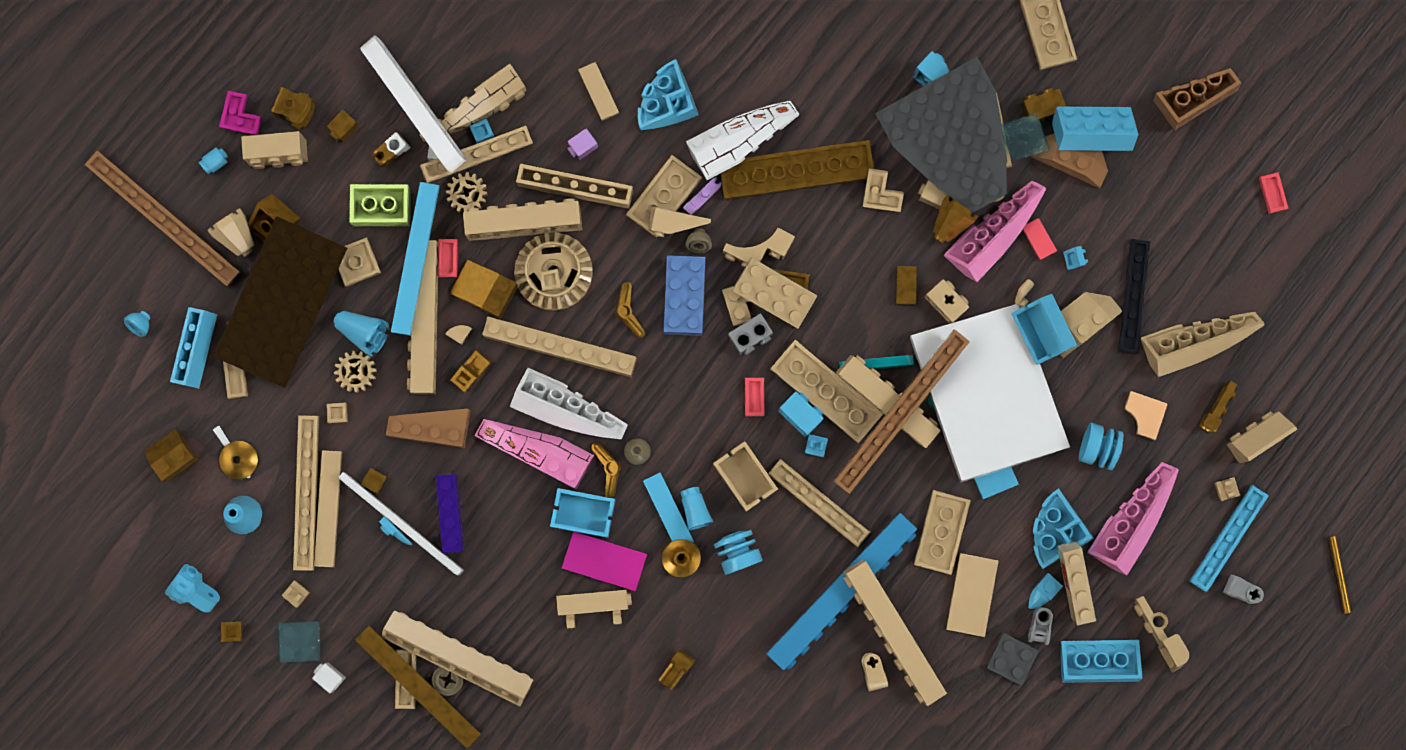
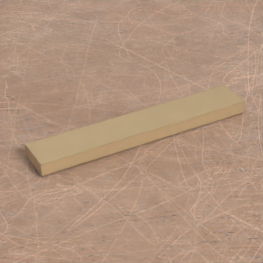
M524 126L462 149L461 152L467 161L453 173L444 167L439 158L421 164L420 168L426 183H430L532 145L533 142L527 127Z
M322 451L314 566L335 567L340 495L339 476L341 475L342 466L341 451Z
M781 459L768 473V475L855 546L859 547L870 533Z

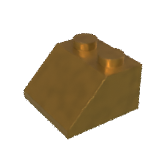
M270 194L257 203L248 225L250 232L264 243L276 216L295 225L298 224L300 217L277 197Z
M174 429L144 451L150 466L163 482H169L199 460L177 429Z

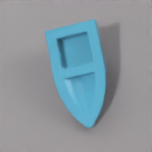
M384 516L379 521L382 524L380 528L385 534H391L403 543L412 545V542L388 518Z
M1047 573L1033 589L1029 598L1028 608L1035 609L1045 605L1048 601H1051L1063 586Z

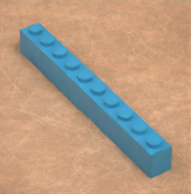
M899 513L848 568L861 560H865L874 574L879 569L883 571L890 564L888 560L892 555L896 557L903 550L901 546L906 541L910 543L915 538L916 534L914 532L917 528ZM844 573L832 583L766 653L781 669L785 670L787 668L790 670L797 662L795 658L799 654L803 656L809 650L808 644L812 640L816 642L823 635L822 629L826 625L830 627L837 620L835 616L839 611L843 613L850 606L848 602L854 597L855 591L844 582L843 578L846 577Z

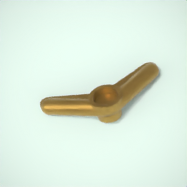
M625 282L621 286L615 314L637 337H643L645 331L633 316L630 307L632 285L629 282Z
M594 443L592 450L604 465L606 472L605 497L613 498L616 492L621 464L600 443Z

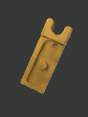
M1232 381L1225 383L1210 413L1203 416L1199 424L1200 428L1211 434L1217 431L1222 422L1219 418L1225 415L1228 409L1226 407L1228 401L1232 400L1237 393L1235 390L1236 383Z

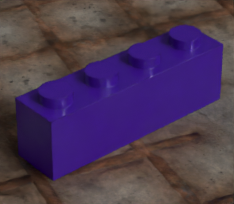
M458 475L436 476L442 553L465 552Z

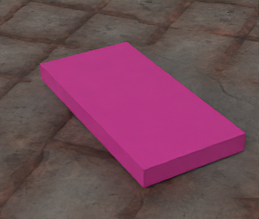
M573 531L562 569L636 591L647 554Z

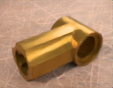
M679 649L659 681L672 690L682 675L686 674L693 665L695 659L682 649Z

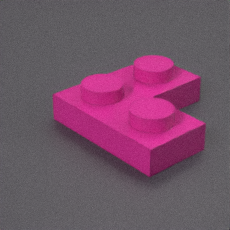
M232 91L227 92L219 125L221 129L258 135L262 118L244 113L248 98L246 94Z

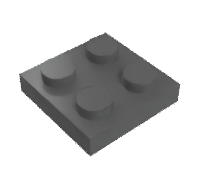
M1003 633L986 668L1022 686L1039 651Z

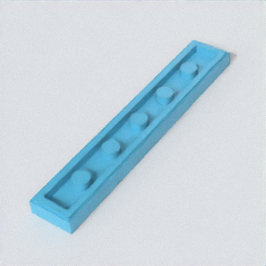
M1254 485L1249 487L1189 582L1204 592L1209 590L1269 495Z

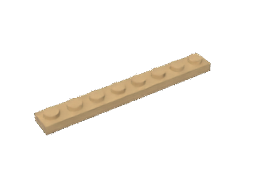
M298 416L293 570L314 571L319 416Z

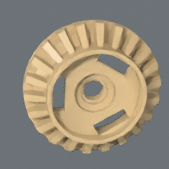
M555 232L536 236L525 244L515 262L514 275L518 289L527 301L541 309L554 311L569 308L584 297L592 281L593 269L590 256L579 241L569 235ZM560 247L561 253L542 254V249ZM551 266H556L559 269L562 289L545 292L539 291L529 276L535 273L540 280L539 272L548 271ZM572 269L578 272L572 285L568 288L565 284Z

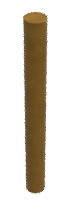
M1336 536L1328 537L1343 613H1352Z

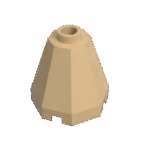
M239 208L236 210L238 214H233L232 212L214 224L213 227L215 229L209 228L208 232L237 256L242 254L245 257L253 252L252 247L255 245L246 216L242 209Z

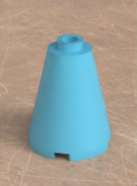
M347 311L337 313L334 318L335 328L369 356H373L371 354L373 352H379L388 335L385 334L386 329L389 330V324L382 319Z
M237 496L227 503L223 512L224 522L234 533L248 534L253 532L261 523V506L255 499L249 496Z

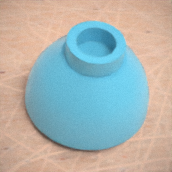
M144 311L131 313L124 318V323L135 335L145 336L149 330L150 316Z

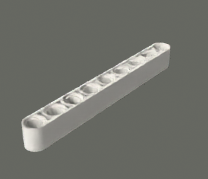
M374 35L360 48L444 167L453 173L467 161L466 157L383 42Z

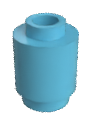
M215 147L202 157L199 164L207 174L214 173L228 163L226 160L228 155L222 148L218 149Z

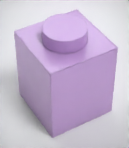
M584 129L568 141L570 147L567 149L573 157L577 156L581 160L597 149L598 144L589 131Z

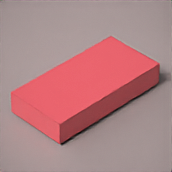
M1279 172L1259 177L1268 214L1289 209Z
M1039 218L1026 224L1022 229L1039 261L1057 252Z
M438 239V278H458V239Z
M745 378V417L764 416V378Z

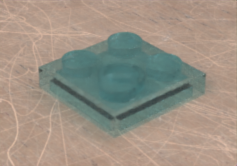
M1037 113L1002 124L1004 140L1012 161L1049 150V145Z
M319 621L279 623L280 662L320 660Z

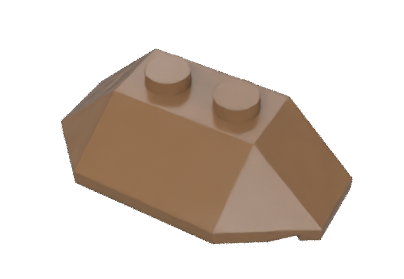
M1054 133L1039 139L1031 155L1032 158L1099 189L1108 172L1102 151L1058 150Z

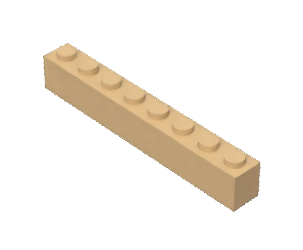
M429 240L411 340H408V352H411V359H408L407 368L408 371H411L410 378L407 379V389L410 390L411 394L436 395L438 242L436 240Z
M487 317L483 336L487 339L631 378L637 360L635 356Z
M861 560L843 571L846 576L843 578L844 582L855 591L853 596L858 604H863L866 610L863 611L869 621L873 620L876 625L874 627L876 634L879 638H884L886 642L884 647L889 654L893 653L896 660H894V663L900 671L903 669L906 674L904 679L909 687L913 686L916 690L914 695L920 704L923 702L926 706H929L946 695L945 689L867 562Z
M394 611L383 628V639L520 707L531 688L533 679L527 674L519 673L509 665L501 664L495 661L493 657L485 656L475 648L467 647L457 639L449 638L439 630H433L424 623L409 618L402 612Z

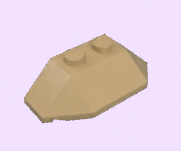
M1085 292L1061 311L1077 343L1076 347L1061 353L1062 358L1075 350L1122 312L1111 296Z

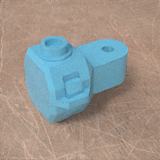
M188 564L181 568L165 591V594L171 600L179 604L189 602L203 612L212 611L220 599L216 590L202 582V574L195 567Z

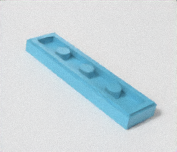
M661 473L644 480L643 482L671 540L686 539L694 542Z

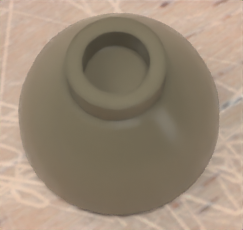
M696 228L687 237L685 246L693 253H705L712 248V241L704 229Z
M641 438L631 439L624 448L625 458L634 465L645 463L651 454L649 444Z

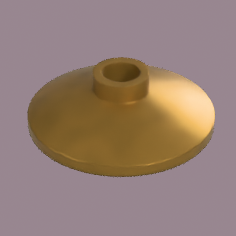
M231 442L220 453V468L230 478H247L257 467V452L247 442ZM239 456L240 462L236 464L234 458Z
M677 539L670 542L662 554L664 568L675 577H687L693 574L698 569L701 561L698 547L686 539ZM679 554H684V558L681 560L678 559L677 556Z

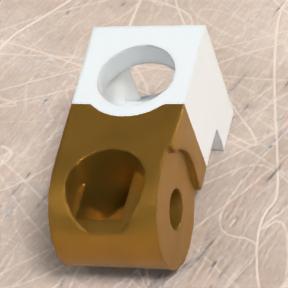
M395 132L373 152L372 157L381 168H384L411 147L399 133Z

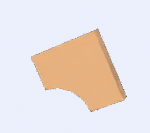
M1130 391L1124 410L1134 417L1137 425L1136 434L1156 440L1167 403Z

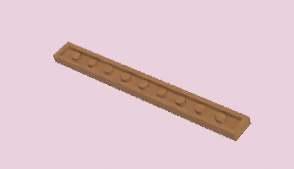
M96 151L86 162L85 166L227 287L240 275L241 272L99 151Z
M953 329L834 479L838 486L850 494L969 344L970 341Z

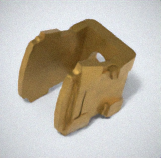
M281 87L275 104L271 109L272 114L277 118L292 122L291 125L299 130L306 128L314 113L315 104L312 102L313 98H310L309 94H297Z

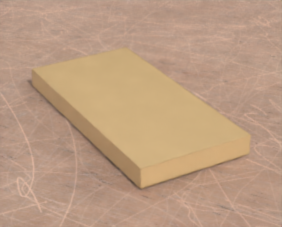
M1019 0L1040 71L1077 61L1060 0Z
M671 155L627 212L626 216L648 231L652 208L677 212L701 181L702 176Z
M935 490L932 491L913 565L952 575L971 500Z
M960 553L946 630L985 637L998 560Z

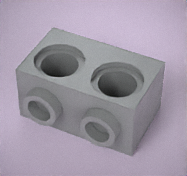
M762 314L757 315L728 333V337L740 355L751 353L755 350L754 346L759 343L764 345L771 340L770 336L773 335ZM758 326L765 329V333L761 336L756 335L754 329ZM745 336L748 338L749 343L742 346L738 343V338Z

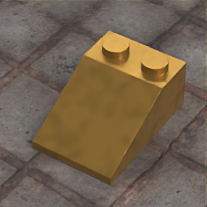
M467 260L450 294L501 320L518 285L516 282Z

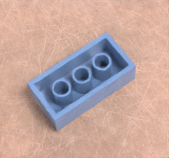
M667 256L664 335L702 336L705 257Z

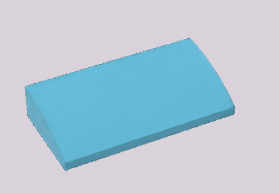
M1139 640L1061 641L1062 683L1139 682L1142 679Z

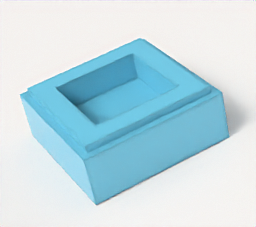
M487 119L469 126L477 144L494 137Z

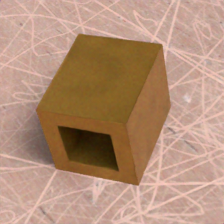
M341 110L327 127L330 129L329 134L336 141L341 139L345 142L359 125L344 110Z

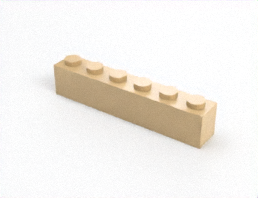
M520 164L516 180L518 187L627 209L630 208L633 187L629 185Z
M850 355L836 374L886 415L903 393H896L893 390L895 386L889 381L883 382L879 378L880 374L873 368L869 370L865 366L866 362L861 357ZM918 407L901 429L919 445L927 448L941 430L937 428L938 423L931 417L928 419L922 415L924 411Z

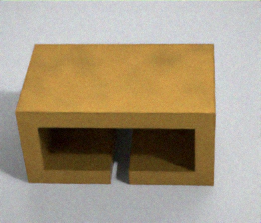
M1050 88L1043 91L1041 95L1036 96V94L1025 97L1021 106L1029 126L1044 121L1046 117L1048 119L1053 118L1056 108L1066 107L1060 88L1056 90Z

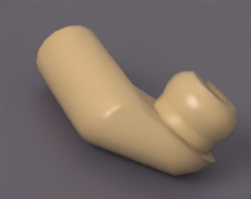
M1029 279L1022 284L1016 295L1015 304L1019 305L1020 308L1028 304V300L1024 297L1034 286V283Z

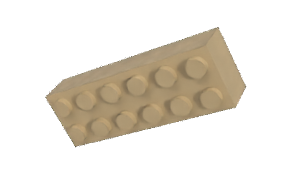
M564 199L561 203L550 200L545 201L541 205L530 202L520 207H517V204L506 205V208L499 209L498 206H489L487 210L470 208L468 212H463L465 236L469 241L582 230L581 208L579 202L575 201V199Z

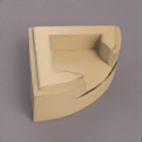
M464 325L455 326L449 329L446 335L462 345L472 331V328Z

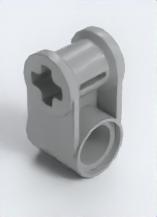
M1230 574L1223 591L1224 594L1249 604L1259 603L1264 597L1260 587ZM1255 591L1254 595H1256V598H1252L1249 593Z
M1038 607L1034 610L1028 633V642L1036 641L1048 646L1053 614L1049 609ZM1041 611H1046L1047 618L1044 621H1040L1038 618Z

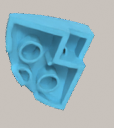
M675 59L656 72L657 76L650 84L647 83L642 92L643 100L641 108H638V123L641 130L676 124L699 115L687 82Z
M1059 488L1042 504V509L1034 522L1033 534L1034 551L1039 564L1044 569L1060 560L1057 546L1077 542L1080 546H1083L1094 539V537Z

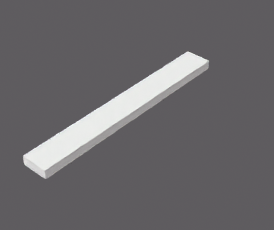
M342 472L339 476L341 481L454 574H462L463 568L443 554L441 550L351 476Z

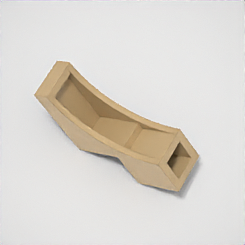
M777 228L768 240L757 246L741 248L726 243L723 254H725L724 257L732 262H735V260L741 262V266L744 268L751 257L761 263L766 251L770 252L769 255L775 259H784L795 236Z

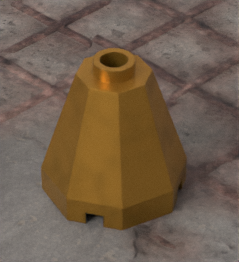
M948 195L942 201L933 229L934 237L942 243L944 241L950 242L971 226L979 217L976 214L974 217L970 216L972 212L953 199L950 202L948 200L950 196Z

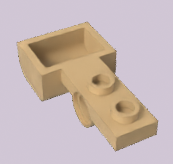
M1144 596L1136 599L1134 609L1138 616H1142L1145 620L1144 626L1149 634H1153L1172 673L1179 670L1189 659V651L1181 637L1175 634L1167 638L1163 631L1168 624L1166 615L1160 612L1153 613ZM1159 618L1163 622V626L1156 627L1153 624V619Z

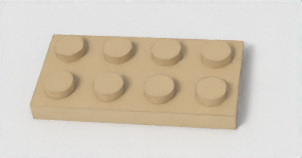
M752 257L732 289L733 292L796 328L800 327L817 298L816 294Z

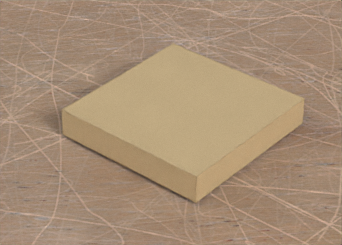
M367 237L345 246L348 249L338 269L345 287L381 274Z

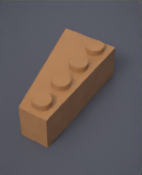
M1229 68L1208 75L1206 78L1196 79L1188 84L1178 85L1164 92H1157L1153 101L1172 128L1176 130L1237 92L1242 83L1232 69Z
M458 409L389 416L386 436L465 448L471 410Z

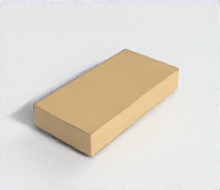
M223 362L227 398L248 396L245 371Z

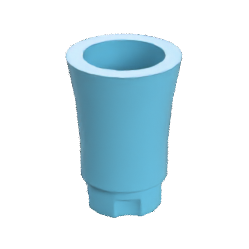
M699 487L688 488L680 492L688 531L714 523L707 510L702 493L699 491Z

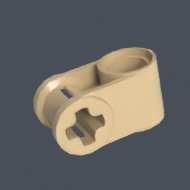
M872 652L864 654L862 666L868 691L888 687L880 657ZM869 657L876 659V662H873V666L867 664L870 661Z

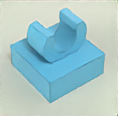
M1081 246L1063 252L1068 270L1076 269L1086 265L1088 259L1085 260L1083 255L1086 251Z
M809 434L805 454L823 458L828 439Z

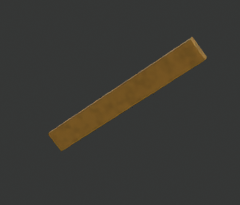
M370 626L355 639L466 748L481 735Z

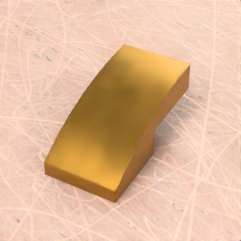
M475 350L467 362L451 378V381L466 392L492 361L479 350Z

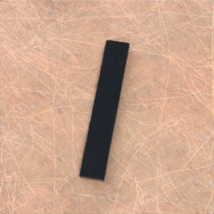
M1130 240L1118 352L1138 354L1150 241Z

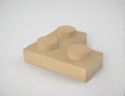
M868 170L863 207L901 212L904 193L885 189L888 171Z
M734 286L723 289L722 293L733 327L751 320L746 304L751 301L733 292Z

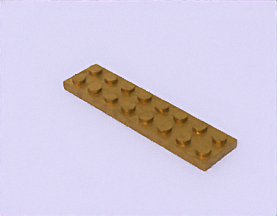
M866 140L747 157L741 163L721 173L724 200L867 180L868 170L874 169L870 142Z

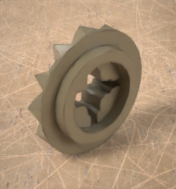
M439 667L435 670L432 677L435 690L445 696L457 693L463 686V678L451 672V679L456 683H449L445 688V680L440 678V676L447 677L450 671Z

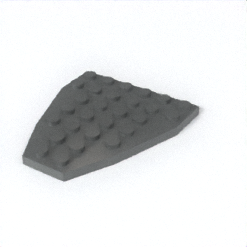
M978 57L973 58L875 113L893 147L939 190L959 202L972 213L1007 194L1006 148L996 90Z

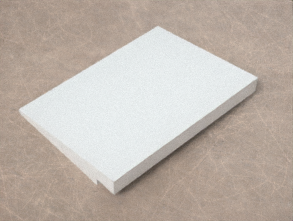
M1017 304L910 336L921 370L953 329L970 341L929 393L960 483L1070 448L1041 365H1036L1011 314L1020 309Z

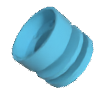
M1089 423L1081 443L1079 461L1092 465L1096 458H1098V466L1100 468H1103L1106 463V469L1113 470L1122 452L1123 432L1116 431L1114 434V429L1110 428L1104 436L1103 426Z
M751 530L735 532L723 537L714 544L715 549L724 546L725 550L717 553L718 556H728V559L721 563L725 575L763 561L759 549L749 550L748 546L756 542L755 539L746 542L745 537L753 535Z

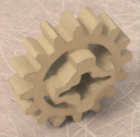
M466 172L465 177L460 173L458 174L459 179L453 177L454 183H448L447 185L450 190L446 191V194L450 195L447 201L453 202L451 207H457L458 213L462 209L464 212H468V209L476 207L481 210L480 203H486L483 196H488V193L483 191L487 188L486 185H481L483 180L481 178L476 180V174L470 177L468 172ZM466 181L473 182V183L476 184V186H475V185H472V186H471V185L467 184ZM460 184L458 191L455 192L456 187ZM465 190H468V191H469V196H468V197H466V196L464 195V194H465ZM476 195H479L478 199L474 202ZM457 201H464L467 203V205H462Z
M352 351L351 356L346 352L345 359L339 357L341 364H335L339 368L338 371L334 372L335 375H339L336 382H342L340 386L342 388L347 386L348 392H351L353 388L356 393L359 392V388L366 391L365 385L372 386L370 380H376V377L372 375V373L377 372V369L372 368L375 362H369L371 357L369 355L364 357L363 352L357 355L356 351ZM354 359H359L357 363L349 362ZM344 367L346 368L345 376L343 375ZM366 367L368 368L367 377L365 376V368H366ZM354 368L358 369V375L353 374L352 370ZM355 380L361 381L359 384H351Z

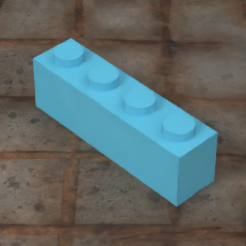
M188 307L170 382L199 389L217 314Z

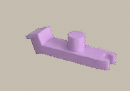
M717 177L713 178L683 207L690 215L695 213L720 189L722 182L715 184Z

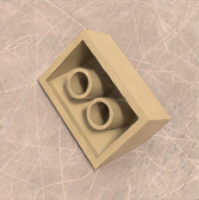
M1270 411L1261 417L1262 421L1258 424L1253 422L1246 427L1247 431L1243 434L1238 432L1230 437L1231 442L1226 445L1239 464L1248 462L1296 431V426L1280 412L1272 413Z

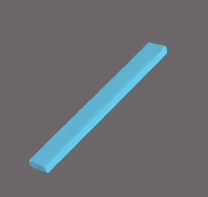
M420 182L391 328L392 333L411 336L440 188L439 185Z

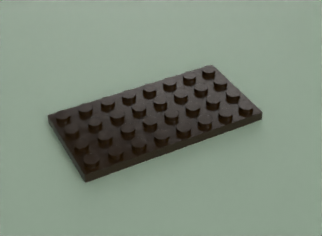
M276 216L213 357L285 388L348 248Z

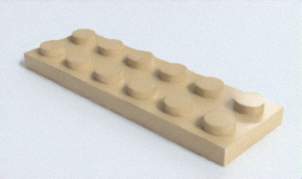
M796 340L770 369L796 392H802L809 399V403L818 407L828 419L857 443L863 439L883 415L881 411Z

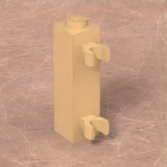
M627 590L556 596L558 615H566L567 628H576L574 614L613 611V623L622 624L621 610L629 609L628 605H632L631 593L627 594Z

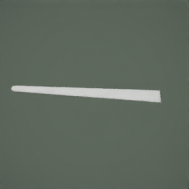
M220 426L213 429L224 446L230 443ZM236 456L234 460L236 463H239L240 458Z

